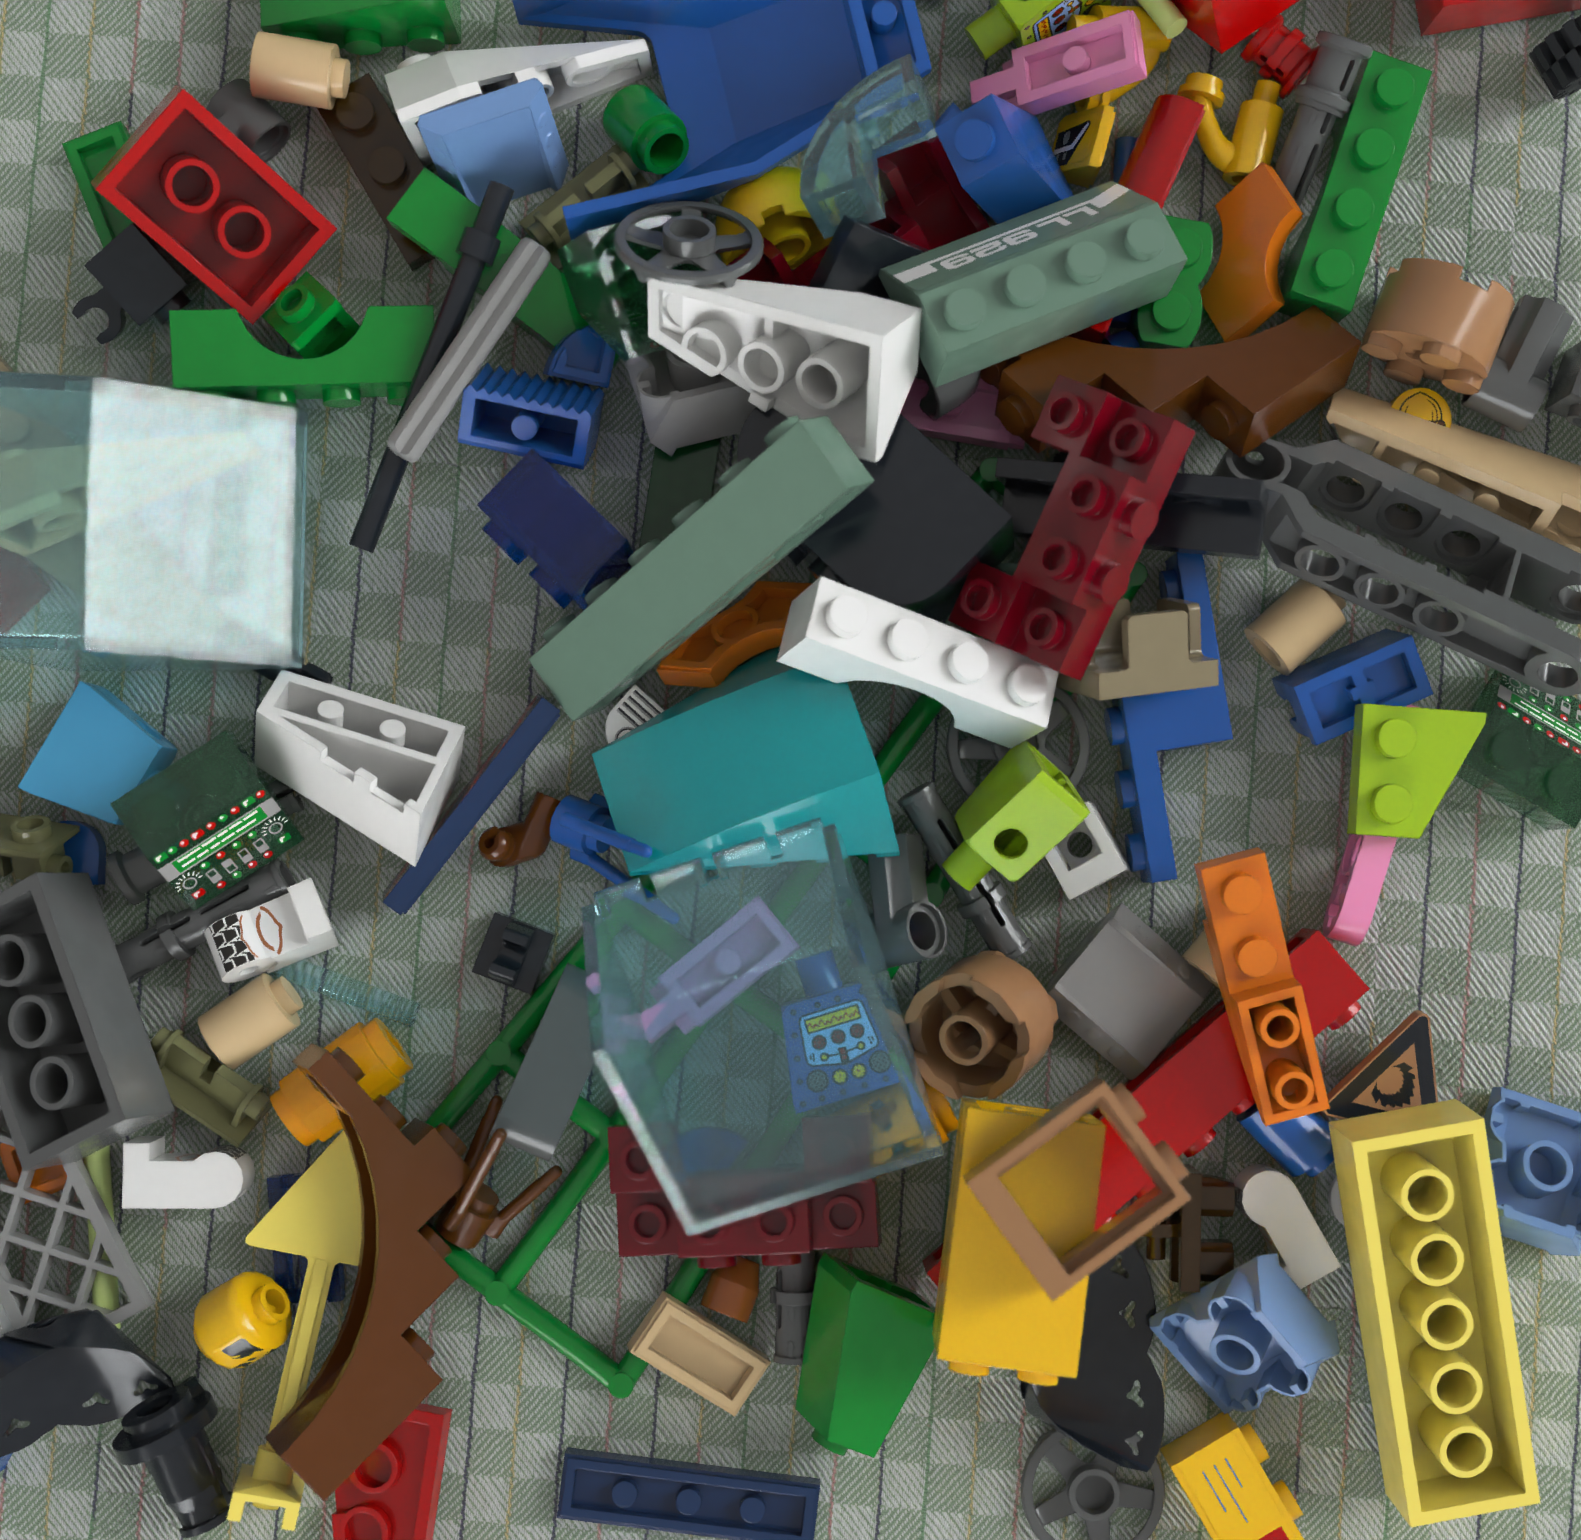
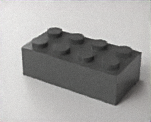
M36 872L0 892V1106L23 1172L77 1162L175 1112L89 873Z

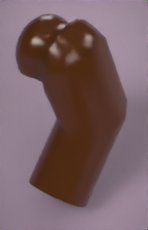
M537 791L524 821L499 829L494 826L482 833L478 842L481 856L489 860L494 866L507 868L542 856L551 840L550 823L560 800Z

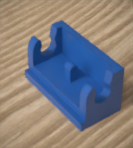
M1387 628L1303 664L1288 676L1281 674L1271 678L1277 694L1283 700L1287 699L1296 716L1289 719L1290 724L1299 734L1310 738L1311 743L1316 746L1354 729L1355 705L1357 704L1405 707L1433 695L1412 635Z

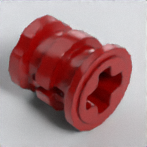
M1279 14L1259 29L1246 45L1240 57L1246 63L1254 61L1259 65L1261 69L1258 74L1263 79L1271 80L1274 78L1281 84L1279 97L1284 100L1309 75L1320 45L1311 49L1303 42L1307 35L1297 27L1290 31L1283 25L1284 17Z

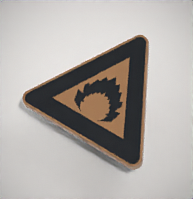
M1420 1010L1412 1012L1327 1094L1330 1109L1322 1112L1330 1117L1347 1119L1438 1102L1430 1017Z

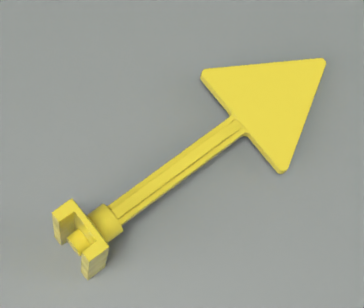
M344 1130L249 1232L245 1239L249 1246L305 1256L308 1260L269 1433L294 1407L306 1391L334 1266L338 1263L354 1266L359 1264L362 1240L361 1199L357 1171ZM268 1441L266 1444L259 1445L254 1465L242 1463L233 1490L227 1520L240 1522L247 1501L253 1502L252 1505L260 1509L277 1510L279 1507L285 1508L281 1529L295 1531L305 1482L279 1457Z

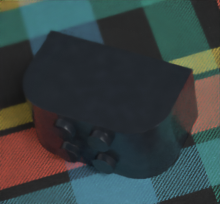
M756 407L745 421L739 436L737 447L738 462L745 458H750L754 461L769 447L764 441L767 434L788 419V417L774 408L764 412ZM900 414L882 458L876 463L858 458L874 479V482L792 550L785 558L794 566H797L804 559L809 564L807 569L816 579L821 576L941 622L951 614L969 572L978 562L994 567L1000 564L1015 549L1013 517Z

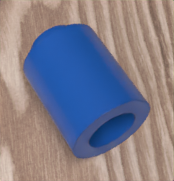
M1255 1103L1236 1117V1120L1291 1177H1297L1304 1173L1310 1178L1315 1177L1324 1171L1334 1160L1329 1123L1318 1112L1265 1126Z

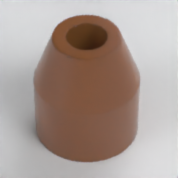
M736 1256V1266L716 1268L711 1273L700 1305L733 1319L748 1323L759 1294L760 1264L744 1257Z

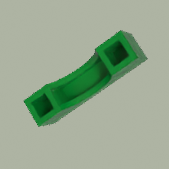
M1373 51L1370 59L1362 61L1347 98L1352 103L1349 113H1345L1343 119H1336L1330 134L1333 137V148L1321 189L1302 233L1290 252L1279 285L1285 303L1277 312L1294 317L1315 305L1337 323L1352 312L1432 74L1431 70L1377 51Z
M434 305L368 306L361 326L344 346L330 354L309 359L286 357L264 347L246 329L236 309L169 310L173 389L181 403L191 402V408L198 411H223L231 408L230 401L256 400L257 407L281 410L295 407L296 399H322L324 406L348 408L361 405V398L387 397L388 404L402 406L435 323Z

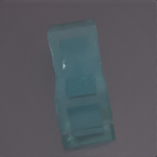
M911 54L884 65L851 88L829 111L809 144L801 170L800 196L824 239L834 236L844 214L867 224L886 218L877 158L938 136L934 129L936 128L932 99Z

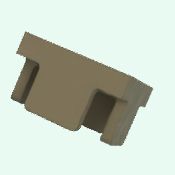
M1171 597L1161 598L1157 600V611L1130 614L1129 600L1121 598L1115 606L1082 680L1079 681L1058 673L1056 687L1096 700H1108L1219 686L1218 659L1206 657L1202 654L1200 605L1197 602Z

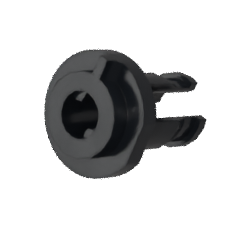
M190 1376L180 1385L158 1392L133 1407L121 1420L123 1429L112 1442V1448L121 1464H145L165 1503L176 1513L182 1525L179 1531L183 1538L196 1537L226 1521L230 1507L228 1504H230L233 1492L227 1490L223 1482L221 1466L204 1429L213 1421L217 1415L218 1408L211 1393L202 1388L196 1376Z

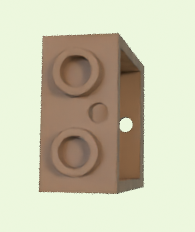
M1095 1077L963 1175L968 1187L1052 1302L1191 1200V1197L1180 1184V1181L1189 1175L1188 1171L1164 1140L1152 1146L1137 1125L1146 1115L1121 1082L1110 1089L1104 1080ZM1097 1106L1156 1187L1067 1253L1057 1258L999 1177Z

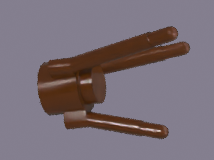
M499 1095L491 1098L464 1158L465 1163L473 1171L467 1182L441 1207L434 1218V1226L442 1237L460 1248H475L485 1234L498 1239L508 1223L546 1191L563 1172L560 1166H552L502 1210H497L496 1206L499 1203V1198L483 1181L507 1137L505 1129H496L486 1145L503 1104V1099Z

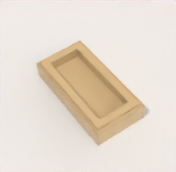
M665 1291L661 1292L627 1343L630 1353L733 1416L737 1415L771 1363L766 1354Z

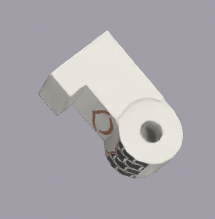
M312 878L287 887L289 893L250 910L228 915L216 921L204 931L222 982L234 983L265 972L271 973L339 946L326 909Z
M138 1136L123 1143L122 1209H215L225 1207L245 1194L253 1184L255 1177L254 1162L242 1148L229 1144L217 1146L204 1154L165 1153V1136Z
M1261 1164L1248 1166L1237 1175L1234 1181L1236 1207L1242 1214L1257 1224L1272 1253H1278L1279 1265L1300 1289L1341 1267L1297 1187L1288 1176L1268 1165Z

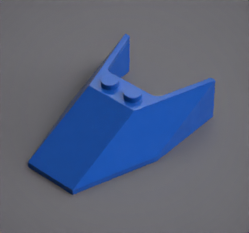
M512 0L519 25L632 35L645 38L651 44L654 51L666 104L683 121L687 130L689 150L686 158L679 167L652 185L562 207L574 251L614 236L621 221L640 208L670 201L700 202L761 177L931 73L932 68L915 0ZM672 212L647 217L638 221L635 225L639 226Z

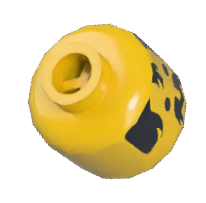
M258 1271L241 1272L212 1289L199 1300L194 1311L193 1334L195 1342L207 1358L228 1369L243 1368L283 1345L291 1332L292 1311L287 1293L267 1275Z

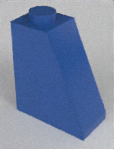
M992 93L934 128L962 188L997 224L1073 196L1037 117Z

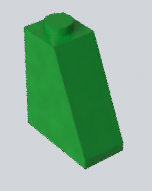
M825 1252L817 1265L795 1409L815 1428L811 1434L812 1438L827 1450L845 1456L848 1449L875 1458L935 1348L932 1335L935 1307L916 1291Z

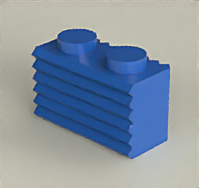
M486 363L477 371L471 382L463 390L457 437L458 443L584 470L589 457H591L596 448L605 394L600 387L594 391L587 384L579 388L575 381L567 386L563 379L556 383L550 376L542 380L538 373L530 378L526 371L518 375L513 368L505 372L500 365L493 370L489 363Z

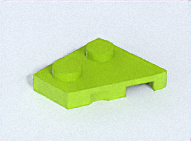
M1377 704L1355 705L1347 834L1420 839L1486 723V713Z

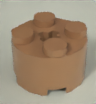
M1430 258L1403 259L1399 271L1391 266L1388 269L1362 337L1361 349L1367 354L1386 362L1383 374L1397 382L1407 385H1418L1421 378L1440 381L1446 388L1452 391L1473 395L1479 392L1482 382L1488 376L1515 306L1512 294L1493 279L1487 291L1475 284L1461 280L1460 276L1464 267L1454 263Z
M998 950L981 951L977 955L962 958L914 995L904 1019V1025L910 1023L909 1036L915 1050L909 1056L913 1066L924 1080L947 1097L959 1100L965 1095L974 1098L988 1097L987 1100H993L1015 1085L1044 1057L1053 1039V1028L1058 1020L1056 1001L1047 994L1044 987L1029 969L1006 957Z

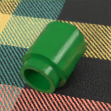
M644 85L627 86L618 91L608 102L603 114L604 130L611 140L628 154L639 169L655 174H666L681 165L689 150V140L685 124L649 87Z

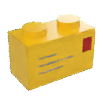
M1221 1412L1160 1448L1161 1453L1212 1540H1304L1294 1523V1520L1302 1516L1303 1512L1282 1479L1271 1484L1260 1465L1269 1459L1270 1456L1249 1422L1239 1428L1228 1413L1224 1414Z

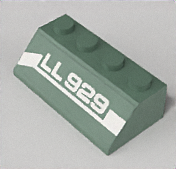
M1110 181L882 268L878 276L890 300L922 308L919 358L936 388L1166 297L1188 258L1158 202L1114 181Z

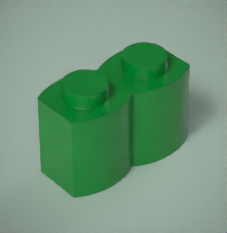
M1165 215L1188 260L1166 297L1132 310L1130 322L1126 330L1134 335L1140 348H1188L1194 340L1202 319V298L1198 286L1210 267L1213 255V235L1209 223Z

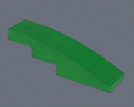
M424 167L387 216V220L392 227L442 262L445 269L454 274L461 256L455 252L464 228L466 226L472 228L480 207ZM502 224L496 237L501 241V245L493 266H485L476 288V292L481 296L485 294L521 240ZM549 262L547 268L511 321L547 348L553 350L566 335L578 328L589 325L587 322L614 314ZM603 308L606 313L595 315L592 310ZM584 312H590L592 316L584 317L582 314ZM617 343L613 368L623 356L619 343Z

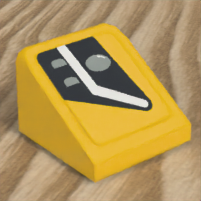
M1102 105L1069 114L1060 121L1052 150L1068 183L1089 188L1090 185L1094 184L1102 166L1116 112H1113L1114 107Z

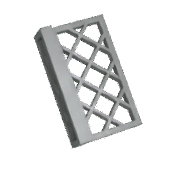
M0 1106V1142L15 1147L11 1134L1 1130L5 1117ZM82 1159L77 1162L62 1164L67 1174V1179L61 1197L30 1188L35 1170L23 1172L22 1169L18 1183L0 1178V1191L14 1195L4 1227L0 1226V1337L4 1336L2 1335L4 1333L35 1323L34 1319L40 1301L71 1310L72 1312L86 1308L92 1311L99 1310L114 1325L154 1304ZM75 1192H76V1194H77V1196H78V1198H79L81 1204H80V1203H77V1202H73V1198H74ZM26 1199L57 1209L47 1241L16 1231ZM69 1213L90 1220L96 1232L90 1255L59 1245ZM12 1243L43 1253L33 1284L12 1278L5 1264ZM104 1250L110 1261L101 1259ZM54 1257L86 1267L76 1298L45 1288ZM97 1271L118 1277L130 1302L115 1310L88 1303L87 1301ZM21 1294H22V1295H25V1296H28V1300H27V1303H26V1304H25V1302H24V1300H23Z

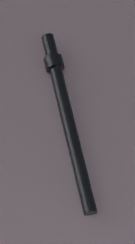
M496 181L489 182L472 228L466 226L463 230L455 251L461 255L394 428L459 333L485 266H493L501 245V241L496 237L514 194V190ZM386 446L349 541L350 545L373 553L409 463L393 453L388 446Z

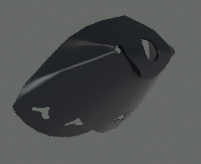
M1133 1243L1089 1274L1077 1378L1059 1376L1058 1384L1054 1386L1031 1384L1019 1380V1387L1022 1399H1024L1026 1409L1030 1415L1081 1446L1121 1467L1148 1472L1159 1453L1164 1432V1393L1162 1381L1147 1354L1154 1333L1149 1328V1318L1156 1314L1153 1288L1143 1258ZM1117 1255L1122 1257L1121 1266L1128 1271V1278H1124L1117 1272L1110 1271L1116 1262ZM1131 1301L1135 1302V1307L1131 1312L1135 1321L1133 1328L1129 1327L1126 1319L1119 1314ZM1136 1380L1140 1382L1138 1396L1144 1402L1143 1407H1140L1135 1401L1126 1397ZM1138 1431H1142L1143 1437L1137 1442L1139 1453L1134 1455L1132 1448L1125 1442V1439L1133 1437Z
M86 1308L4 1333L2 1334L4 1336L0 1337V1457L32 1445L57 1425L92 1426L122 1418L145 1399L158 1392L175 1387L173 1381L161 1367L99 1310L92 1311ZM140 1380L158 1385L156 1389L146 1388L138 1396L133 1394L138 1388ZM96 1392H99L103 1398L110 1400L108 1404L96 1402L89 1407L82 1406ZM12 1419L30 1422L28 1426L15 1428L11 1434L6 1437L4 1436V1433L11 1425Z

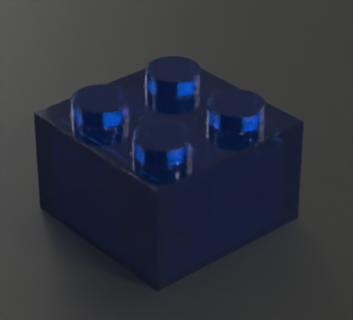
M533 448L477 504L489 519L482 530L518 566L526 557L533 562L536 567L529 575L563 609L573 601L584 611L589 606L584 598L592 589L611 577L618 579L630 567L627 560L634 552L628 540Z

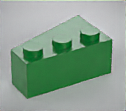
M260 0V18L263 32L338 44L339 49H345L347 52L356 55H373L381 52L382 47L407 46L416 52L432 53L444 49L445 45L462 44L460 0Z

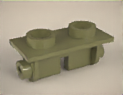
M615 144L519 221V224L532 240L542 245L551 254L550 262L559 270H562L591 246L588 245L576 251L573 250L562 209L563 206L648 187L650 184L641 175V169L633 163L625 151L622 152Z
M0 813V876L5 877L13 871L10 857L12 859L15 879L23 880L36 872L72 873L73 861L70 856L65 855L63 843L79 833L80 826L50 821V818L43 815L22 817Z
M166 1027L161 1028L150 1043L172 1103L238 1148L273 1107L270 1097L263 1093L264 1086L259 1082L253 1085L224 1064L213 1059L211 1055L184 1038L185 1032L181 1029H176L173 1032Z

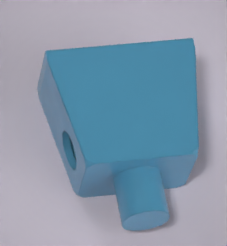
M83 681L79 682L18 785V788L35 796L115 825L133 826L138 821L145 808L167 821L173 822L185 809L192 793L191 789L165 775L177 754L178 749L175 745L109 690Z

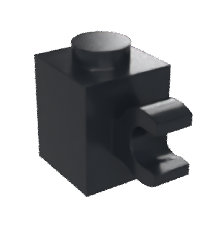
M131 223L84 265L103 288L97 293L81 299L75 305L72 314L78 319L89 313L94 307L104 310L109 317V325L104 332L99 334L96 340L100 344H105L116 339L123 332L126 324L125 311L139 326L149 322L154 317L162 325L166 324L169 321V310H182L191 302L183 291L196 280L178 260L135 223Z

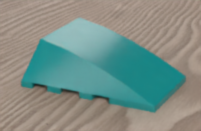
M780 647L766 650L734 669L717 687L700 689L594 752L592 757L616 832L651 846L653 850L652 855L648 858L622 850L630 876L716 870L718 866L748 863L751 864V867L777 865V861L815 858L816 862L844 860V856L876 854V857L899 856L900 851L880 771L848 682L836 684L777 662Z

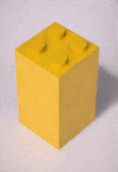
M961 1097L932 1331L937 1359L949 1361L948 1369L953 1372L971 1376L989 1375L990 1367L1017 1370V1379L1045 1386L1057 1385L1059 1376L1077 1378L1089 1275L1052 1302L963 1178L965 1173L1052 1109ZM1084 1114L999 1177L1057 1258H1060L1094 1233L1106 1125L1091 1114Z

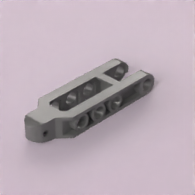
M1268 439L1250 451L1261 453L1264 457L1263 460H1254L1248 456V453L1239 458L1229 448L1227 449L1213 471L1212 476L1263 480L1269 496L1262 541L1278 568L1539 691L1556 696H1571L1581 693V639L1556 628L1557 622L1509 600L1512 597L1559 620L1571 624H1581V592L1567 587L1571 585L1581 586L1580 553L1337 439L1301 448ZM1336 477H1351L1360 482L1361 485L1345 484ZM1405 503L1419 511H1403L1394 506V504ZM1314 504L1467 576L1466 585L1437 572V566L1425 561L1423 564H1420L1377 544V538L1368 533H1365L1362 537L1316 515L1318 510L1312 508L1311 505ZM1451 531H1465L1477 538L1464 539L1456 536ZM1311 550H1322L1330 553L1335 558L1324 557ZM1371 578H1382L1394 585L1381 584ZM1430 606L1445 607L1453 613L1435 610ZM1549 662H1561L1572 668L1559 667Z

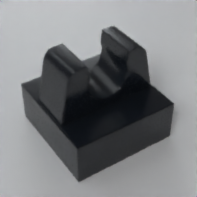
M494 912L472 972L531 995L535 992L557 934L501 912Z

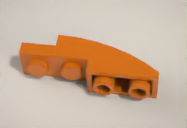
M1259 847L1194 864L1207 918L1202 920L1211 958L1238 1052L1262 1122L1265 1126L1330 1109L1302 985L1293 976L1265 852Z

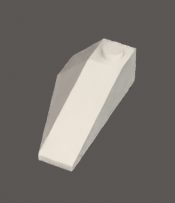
M645 39L444 51L433 56L418 54L403 60L397 66L396 71L385 74L384 77L400 124L424 166L433 161L417 126L420 115L532 78H536L543 84L551 112L555 114L653 75V69Z
M655 279L647 281L649 338L708 376L714 377L721 374L750 393L748 402L762 411L767 412L774 408L788 418L797 415L800 420L828 416L858 458L875 463L882 458L917 374L922 308L859 292L737 279L734 286L730 288L725 287L721 283L682 285Z

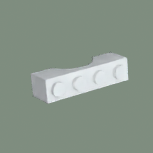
M822 576L791 602L777 657V662L836 684L848 681H877L916 690L932 697L948 708L954 717V728L1010 749L1047 729L1059 673L1013 650Z

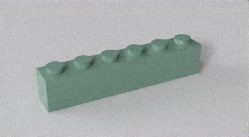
M796 415L776 426L765 437L764 441L769 447L754 461L750 458H745L726 470L717 480L722 488L707 502L702 498L681 510L672 519L676 529L663 541L659 538L653 539L636 550L627 560L632 568L619 580L616 577H611L600 583L585 596L584 600L589 606L577 617L574 614H570L562 618L544 632L542 637L547 643L528 660L572 722L608 707L874 482V479L828 416L800 420Z

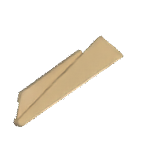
M1342 388L1331 396L1326 418L1329 424L1334 423L1341 442L1581 554L1580 465L1451 423V428L1391 408L1392 403L1347 388Z

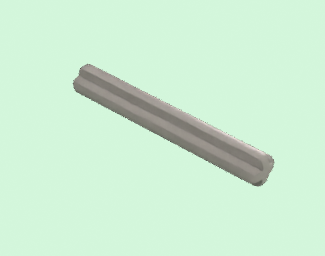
M526 237L520 240L388 437L387 446L397 456L411 463L419 460L463 394L464 388L471 382L547 268L551 254L542 245Z

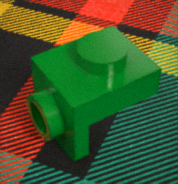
M307 271L293 285L284 289L276 302L261 316L303 359L321 357L338 350L360 327L344 310L342 304Z

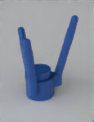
M595 793L589 801L574 795H568L563 798L556 807L551 819V840L570 848V859L591 867L669 922H678L680 915L675 909L596 854L597 852L604 853L610 845L644 858L650 857L653 853L651 846L616 832L605 796Z

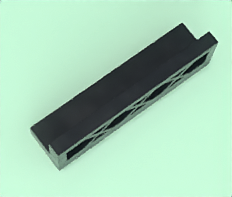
M998 457L995 477L1005 486L1002 507L1013 517L1015 537L1031 538L1064 463ZM1177 473L1159 511L1157 525L1152 534L1146 539L1142 549L1260 560L1269 496L1263 480Z

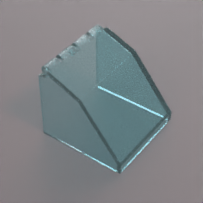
M0 372V659L70 672L302 669L308 413L293 407L95 376Z
M820 817L776 831L775 833L783 852L781 854L771 856L764 836L713 852V860L718 872L716 876L709 878L702 858L698 857L650 873V878L658 894L656 896L647 898L640 879L635 878L594 892L595 904L582 907L591 1054L688 1236L945 1155L940 1133L879 940L843 838L838 833L835 823L824 826Z

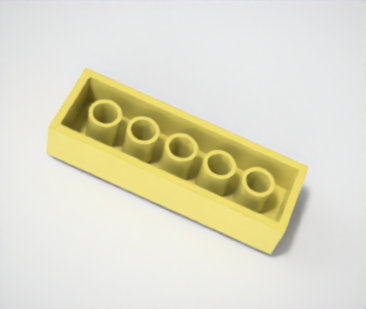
M1457 1099L1328 1122L1385 1494L1410 1527L1539 1504L1540 1496L1484 1118Z

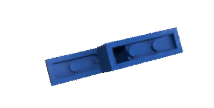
M1176 552L1165 561L1166 570L1159 572V590L1161 598L1171 597L1197 602L1200 605L1201 651L1206 657L1218 659L1219 686L1112 699L1113 707L1105 708L1104 710L1105 728L1109 744L1111 746L1119 745L1123 770L1115 771L1114 774L1118 803L1121 809H1130L1133 833L1125 834L1127 861L1131 872L1140 871L1141 882L1143 883L1178 879L1157 752L1221 743L1233 739L1204 559L1201 554Z

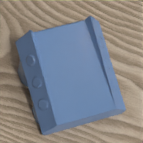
M536 78L419 116L417 126L439 177L478 207L482 203L490 181L499 182L513 189L514 194L511 200L550 187L557 192L562 187L569 163L543 84Z
M1493 1087L1484 1121L1501 1236L1546 1250L1550 1255L1580 1256L1581 1113L1503 1087Z
M1278 1253L1254 1257L1200 1288V1292L1191 1293L1149 1318V1328L1224 1414L1233 1410L1248 1412L1259 1408L1265 1393L1272 1389L1290 1397L1308 1393L1320 1364L1340 1354L1335 1320L1328 1322L1279 1265Z

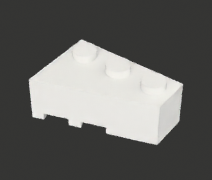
M281 669L256 710L254 765L415 867L459 779L465 726Z

